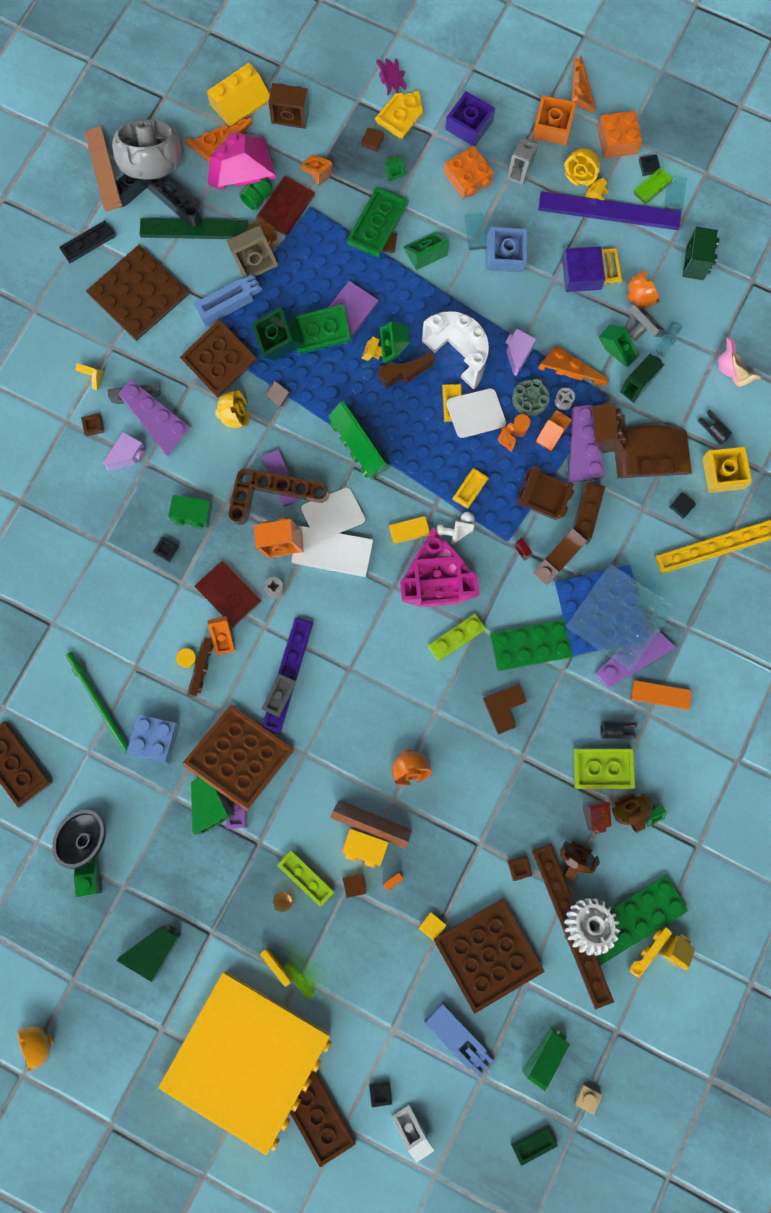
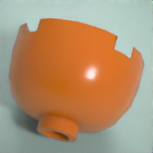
M645 270L638 272L630 279L628 283L629 293L626 295L631 304L635 303L642 308H649L659 303L660 300L658 298L660 297L653 282L646 279L648 274Z
M410 749L402 751L401 755L394 760L392 765V776L396 785H411L409 782L411 780L417 779L418 783L432 775V768L428 759L422 753Z

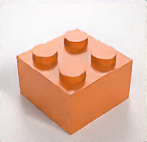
M542 95L532 139L566 146L577 102Z
M636 111L601 115L597 130L603 158L638 154L642 138Z
M280 518L275 522L263 521L258 525H254L255 547L267 558L304 552L302 530L291 519Z

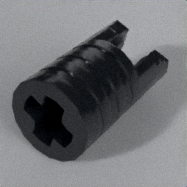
M709 409L707 414L715 423L710 427L701 417L697 421L719 444H722L732 435V432Z
M601 721V738L636 739L637 734L624 732V728H637L638 722Z

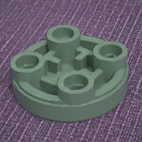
M539 379L520 382L514 388L512 403L519 413L530 417L544 412L550 399L548 389Z

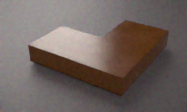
M519 684L483 698L497 735L516 728L509 709L526 703Z

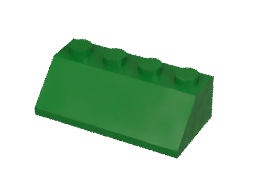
M341 401L328 416L331 420L329 424L335 432L338 430L341 437L339 439L345 447L348 446L352 451L349 453L355 462L359 461L362 466L360 470L366 478L369 476V478L374 479L391 466L351 407L346 402Z

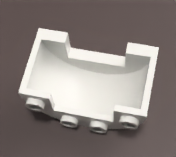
M441 312L429 317L423 324L422 342L434 353L447 341L465 357L464 361L470 366L461 374V378L474 390L482 379L488 356V339L483 328L473 318L459 312Z

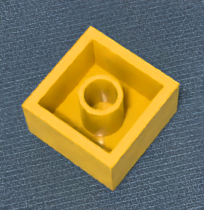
M745 447L709 450L702 457L708 493L744 490L752 483Z
M350 829L342 853H345L344 858L355 862L359 858L365 860L364 865L376 868V865L381 866L388 842Z

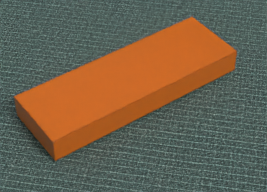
M634 680L630 700L689 710L692 690Z

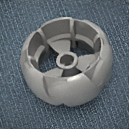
M155 119L132 121L120 127L113 136L112 148L114 159L119 169L129 177L148 180L158 179L170 174L181 164L183 152L180 136L177 130L165 121Z

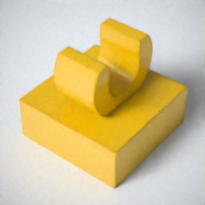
M604 178L594 181L584 197L605 200L602 195L609 193L608 189L605 188L607 181Z
M372 337L367 342L362 359L369 361L372 357L380 359V356H382V349L378 346L380 339Z

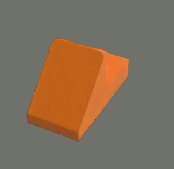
M312 155L300 167L303 172L311 174L316 184L320 186L331 176L333 164L330 160Z
M556 410L545 424L536 442L552 451L572 419Z
M227 616L207 620L216 655L235 652L231 626L228 623Z

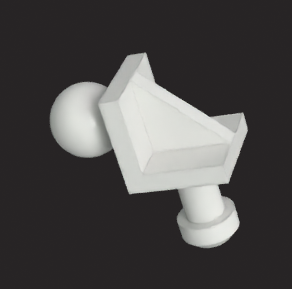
M464 512L461 515V522H455L454 529L446 528L439 524L437 526V534L439 536L442 534L453 536L451 544L455 545L457 541L473 532L475 517L471 512Z

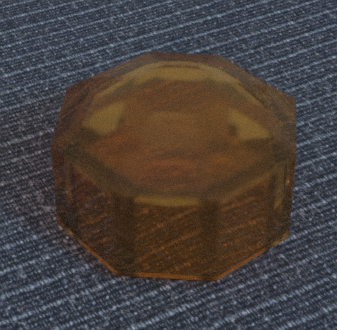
M286 892L276 894L273 900L275 910L280 912L291 909L293 903L291 895Z

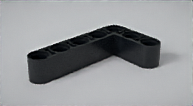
M124 174L116 181L122 207L128 205L148 188L189 226L196 227L202 222L198 205L165 176L148 180L132 178Z

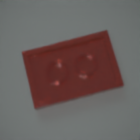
M284 176L256 218L258 221L287 237L315 197V192Z
M223 561L216 565L194 586L223 617L227 616L228 623L233 628L261 603V600Z

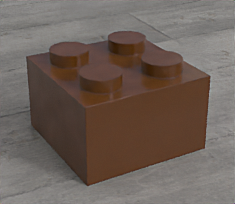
M272 83L268 101L271 124L306 129L309 115L308 89L301 86L295 87L282 83Z
M615 402L592 406L595 443L601 452L608 453L625 450L624 444L627 443V435L623 431V426H626L625 415H622L621 408L618 409Z

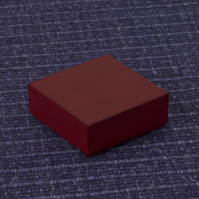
M523 538L518 539L514 547L521 558L526 561L531 557L532 551Z

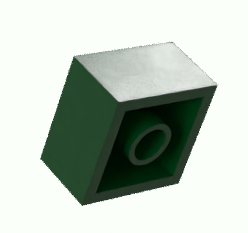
M696 226L686 245L682 277L704 280L706 275L710 274L712 265H715L717 261L715 249L719 245L718 230Z
M279 307L252 323L262 356L275 361L304 345L294 313L289 309Z

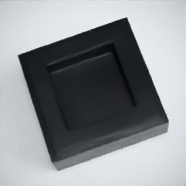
M657 155L639 158L642 176L660 173L661 168Z
M682 492L669 508L684 519L695 507L696 503Z
M162 536L153 550V554L170 563L179 549V545Z
M389 1081L369 1084L372 1108L392 1105Z

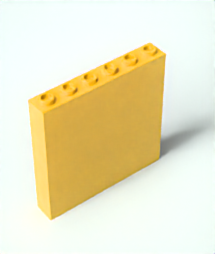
M225 971L222 972L158 1088L267 1156L270 1150L274 1152L280 1141L277 1138L279 1132L286 1130L291 1120L287 1118L291 1110L295 1112L300 1104L301 1099L298 1097L302 1090L306 1092L312 1081L309 1079L312 1071L316 1072L322 1062L319 1057L322 1052L327 1053L332 1043L329 1040L332 1034Z

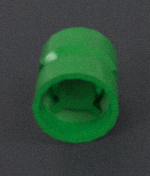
M262 179L261 182L245 186L239 193V196L248 208L256 211L263 204V199L267 200L273 193V190L269 183Z

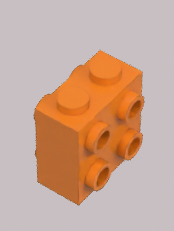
M475 146L470 147L444 164L445 176L463 200L474 196L483 187L487 188L493 181L494 171Z

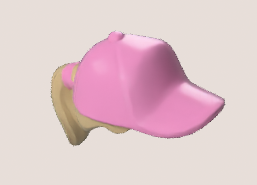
M727 337L726 351L718 357V370L724 375L731 377L735 385L739 387L761 379L760 375L749 373L747 367L741 363L739 354H736L734 340Z

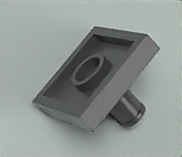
M634 305L629 310L640 322L628 333L634 341H637L647 330L654 337L662 338L667 333L641 306Z

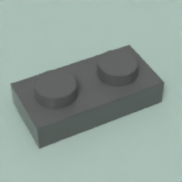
M278 674L261 709L280 718L296 681Z

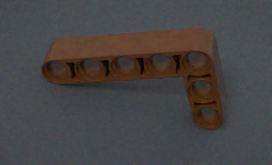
M243 468L236 476L228 515L235 524H245L249 518L254 491L317 503L326 502L329 498V491L324 484ZM245 475H251L249 482L244 483L242 481ZM268 478L269 483L266 486H261V481ZM287 482V488L280 490V483ZM299 486H306L304 493H297ZM319 489L325 490L324 495L321 497L315 496L316 491ZM242 493H246V499L243 501H239V495ZM238 511H242V517L240 519H235V513Z

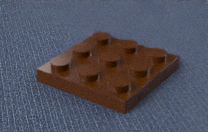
M220 319L180 356L183 362L217 398L257 361V358Z

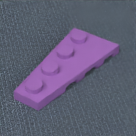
M131 379L118 393L167 457L190 427Z
M592 405L572 408L570 460L567 483L602 479L605 477L600 449L595 443Z
M648 621L646 622L649 640L623 645L594 675L609 688L674 650L676 647Z

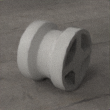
M561 388L558 391L554 401L558 409L568 410L571 408L575 400L573 390Z
M270 577L265 581L264 589L270 598L276 599L282 596L284 586L279 578Z

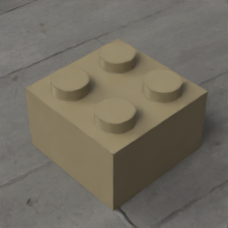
M260 225L227 240L230 251L244 278L252 274L258 276L278 266Z

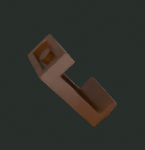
M532 466L527 470L516 504L553 520L564 517L568 510L566 506L568 500L572 498L574 493V483H564L541 473V468Z

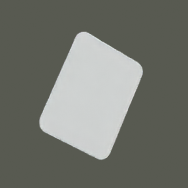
M485 389L450 398L446 402L454 428L460 438L503 428L506 425L498 397L493 389Z
M343 488L329 494L328 500L324 503L310 501L301 507L308 525L317 540L326 539L365 522V517L349 488Z

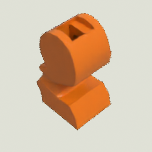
M525 414L517 415L513 424L509 423L501 429L498 442L512 452L516 444V438L512 435L517 437L525 436L530 426V418Z

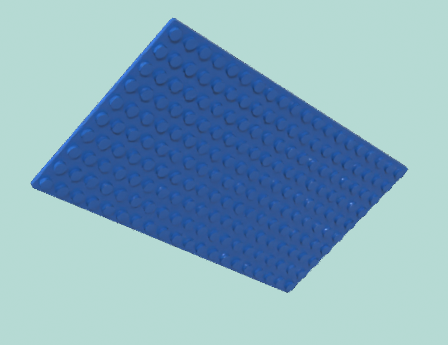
M308 208L273 253L278 266L255 276L262 291L252 296L254 301L226 315L221 320L257 358V361L247 371L270 386L275 381H279L291 391L288 398L327 424L331 422L328 416L341 401L346 402L389 465L460 512H471L475 517V522L504 541H509L530 511V509L516 504L527 470L532 466L541 468V473L554 477L570 453L571 423L552 451L536 442L547 421L550 420L556 410L571 419L572 408L586 405H603L607 400V396L583 380L556 374V371L550 368L540 370L539 366L546 356L535 349H532L518 375H513L506 353L508 346L506 341L510 333L383 252L380 258L347 245L350 231L314 208ZM348 281L379 300L378 305L352 337V342H348V344L344 343L300 355L297 349L275 361L262 356L252 323L279 307L293 311L294 316L326 309ZM441 312H459L473 318L483 328L488 339V356L482 379L474 390L461 378V374L470 366L464 361L465 357L448 341L435 353L422 342L423 324L429 317ZM392 321L408 326L410 344L398 357L390 362L393 361L394 364L407 363L431 352L435 356V364L405 385L400 380L386 390L377 379L378 369L385 364L383 363L382 356H380V359L372 357L369 361L362 359V355L367 342L372 337L380 339V328ZM381 339L379 340V343H378V346H380V347H381ZM539 379L549 392L550 399L545 411L537 416H528L530 418V426L526 435L523 437L512 435L516 438V444L512 452L498 442L502 428L460 438L456 433L453 422H444L442 385L461 384L462 395L485 389L495 390L506 420L505 427L509 423L513 424L515 417L521 414L512 403L514 388L520 382ZM561 388H570L575 394V400L568 410H560L554 403L555 397ZM475 468L489 477L469 509L454 501L453 496L471 470Z

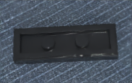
M104 220L59 248L70 264L116 236Z

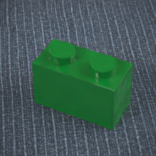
M173 495L168 517L173 524L178 526L188 524L196 529L208 528L212 504L207 500Z

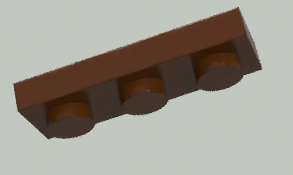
M204 637L201 641L187 692L188 696L196 697L197 693L200 694L202 691V674L206 675L209 665L206 663L207 656H211L214 647L211 645L212 639Z

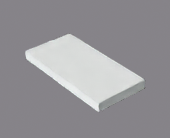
M299 526L302 530L304 552L293 554L291 561L293 564L366 577L373 539L338 533L326 539L317 540L309 527Z

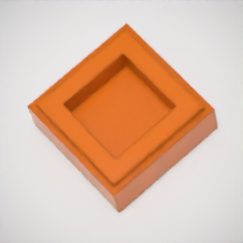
M398 872L384 882L383 886L386 890H390L401 882L403 877Z

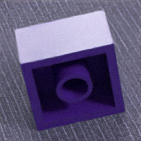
M465 91L448 114L445 130L470 145L476 146L492 124L495 108Z
M601 246L565 249L562 265L566 292L601 290L605 282Z

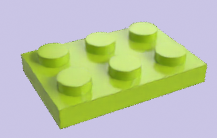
M573 749L574 789H635L633 749Z

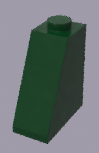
M649 354L628 376L620 393L635 403L660 373L665 364L657 356Z
M170 925L159 927L119 956L117 962L153 982L180 938V935L177 934L178 930Z

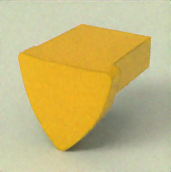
M77 363L75 370L92 375V389L98 390L105 371Z

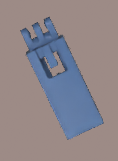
M252 274L244 279L240 278L193 304L205 326H208L254 301L252 296L261 292L262 288L255 275Z
M443 1003L424 1021L428 1028L468 1070L472 1068L479 1077L483 1075L482 1071L478 1069L479 1066L485 1071L489 1069L484 1063L485 1059L491 1065L494 1063V1060L486 1053V1048ZM466 1041L476 1050L474 1053L469 1046L465 1049L471 1057L461 1049Z

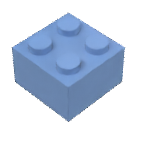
M491 227L487 234V270L522 272L527 265V229Z
M137 714L127 753L169 764L179 725Z

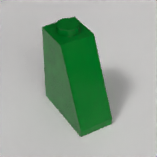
M196 776L197 779L191 782L192 831L194 835H202L235 816L226 796Z
M551 1029L548 1030L522 1070L527 1079L543 1091H546L570 1045L565 1040L567 1036L558 1029L555 1032Z

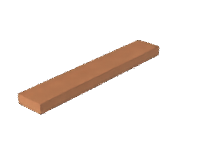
M100 125L84 131L105 212L122 207L103 129Z

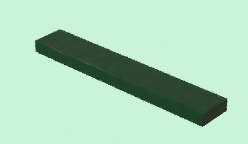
M140 218L139 235L141 238L231 239L248 231V221L202 219L200 225L191 227L182 219Z

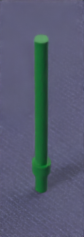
M73 652L67 653L65 656L72 666V672L80 679L124 754H126L129 745L86 676L85 668L81 663L79 664Z

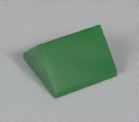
M433 232L404 246V250L414 268L418 270L448 256L449 240Z

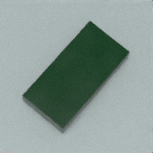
M548 1125L511 1144L521 1166L558 1146Z

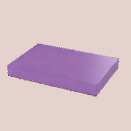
M348 281L328 308L344 304L352 338L378 305L379 300Z

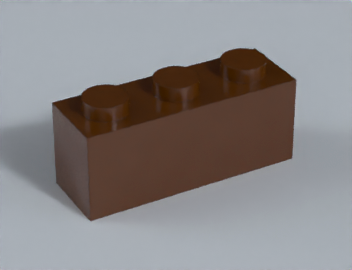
M589 481L586 482L583 488L573 527L589 539L585 543L587 545L593 536L606 487Z

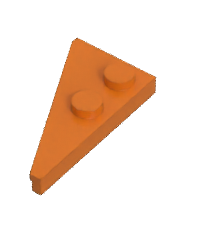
M579 56L574 59L572 101L577 102L576 105L583 110L585 109L592 113L597 108L583 58Z
M242 119L237 121L238 124L230 127L225 125L211 132L202 133V137L194 140L188 138L185 140L186 145L210 164L211 155L226 141L227 137L233 132L244 133L253 124L252 119Z
M557 345L539 366L540 370H545V368L554 369L556 374L566 375L578 380H583V378L592 379L593 384L606 386L610 380Z

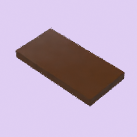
M4 721L0 724V784L15 805L20 808L52 782L10 725Z
M312 1071L309 1079L312 1080L306 1092L301 1091L298 1097L301 1099V1102L296 1111L291 1110L290 1114L319 1167H322L356 1145V1141L318 1073Z

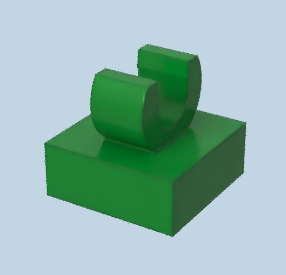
M391 156L386 158L387 162L384 165L386 178L389 181L405 175L401 157L394 159Z
M652 800V814L644 820L647 827L665 819L666 810L663 805L656 808Z

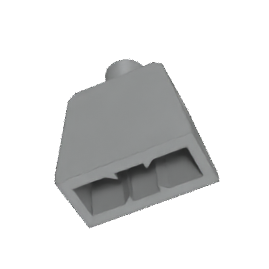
M521 139L512 155L507 179L523 185L534 162L538 148L534 139ZM524 161L522 168H520L518 163Z

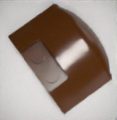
M642 423L623 429L627 435V443L624 444L625 450L615 451L617 478L692 474L686 430L664 423Z

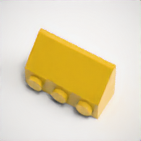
M247 63L207 90L209 104L229 127L238 124L237 121L245 119L267 104L270 96L261 76L250 63Z

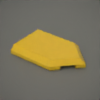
M420 90L407 94L395 93L375 117V121L397 137L404 138L423 114Z

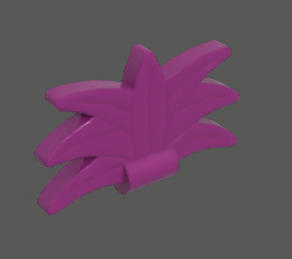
M386 58V65L382 61L377 60L376 63L381 70L379 76L382 84L386 85L387 95H390L392 86L396 93H398L400 86L406 90V84L402 79L405 72L398 71V60L395 59L393 64Z

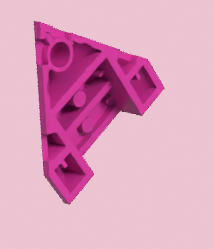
M233 132L230 134L226 141L210 157L208 185L221 190L226 189V186L231 184L241 186L261 182L262 179L267 177L276 179L265 139L250 133Z
M433 527L411 563L408 572L400 582L402 602L418 607L460 604L479 596L477 575L470 571L464 564L465 562L446 541H443Z

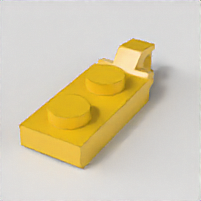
M666 927L663 931L661 929L658 930L653 937L655 940L654 944L651 947L647 945L641 953L643 959L633 962L629 971L639 979L670 939L672 932Z

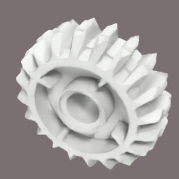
M586 898L584 901H577L576 905L571 906V911L566 914L569 919L565 920L564 923L569 925V928L565 929V932H570L571 934L568 940L575 941L572 947L579 946V952L586 951L587 955L594 953L596 956L600 955L601 952L606 953L608 948L614 947L613 942L618 940L615 934H618L620 930L615 928L619 922L614 921L616 914L610 913V906L605 908V902L601 901L598 903L596 898L592 900ZM590 922L593 923L595 927L594 931H592L590 928Z

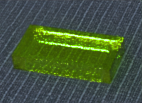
M660 168L634 190V195L646 205L670 185L673 178Z
M288 961L282 967L307 1000L311 999L315 991L292 962Z

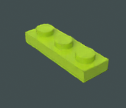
M474 614L430 643L428 647L439 662L484 632L486 628L478 616Z
M292 850L277 864L320 908L333 895L334 891Z

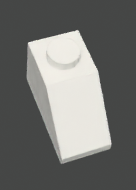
M410 1105L392 1116L408 1152L416 1163L434 1151Z

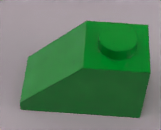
M391 321L380 328L383 363L386 364L398 357L410 344L408 326Z
M609 325L599 336L605 350L626 367H629L639 355L625 327Z
M98 855L88 865L74 870L76 897L102 893Z

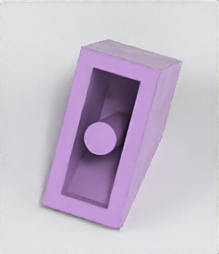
M516 329L514 334H510L506 341V344H508L506 353L515 376L520 372L536 342V338Z
M122 432L103 464L109 471L135 465L138 460L143 458L145 447L142 442Z

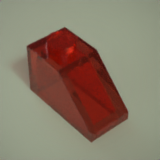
M610 802L583 807L588 831L594 830L595 834L607 832L606 828L611 827Z

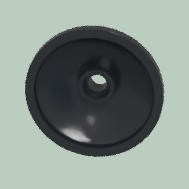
M79 810L69 815L60 824L52 843L53 856L59 865L67 869H79L88 865L97 857L106 838V826L103 818L92 810Z

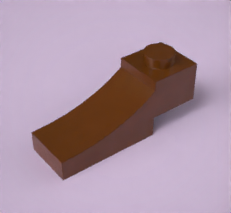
M430 352L419 359L407 363L394 364L392 361L388 365L384 364L377 371V379L386 390L400 380L406 385L434 366L435 356Z
M573 527L536 568L533 574L548 585L589 539Z

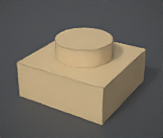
M582 1084L574 1104L594 1115L603 1095Z

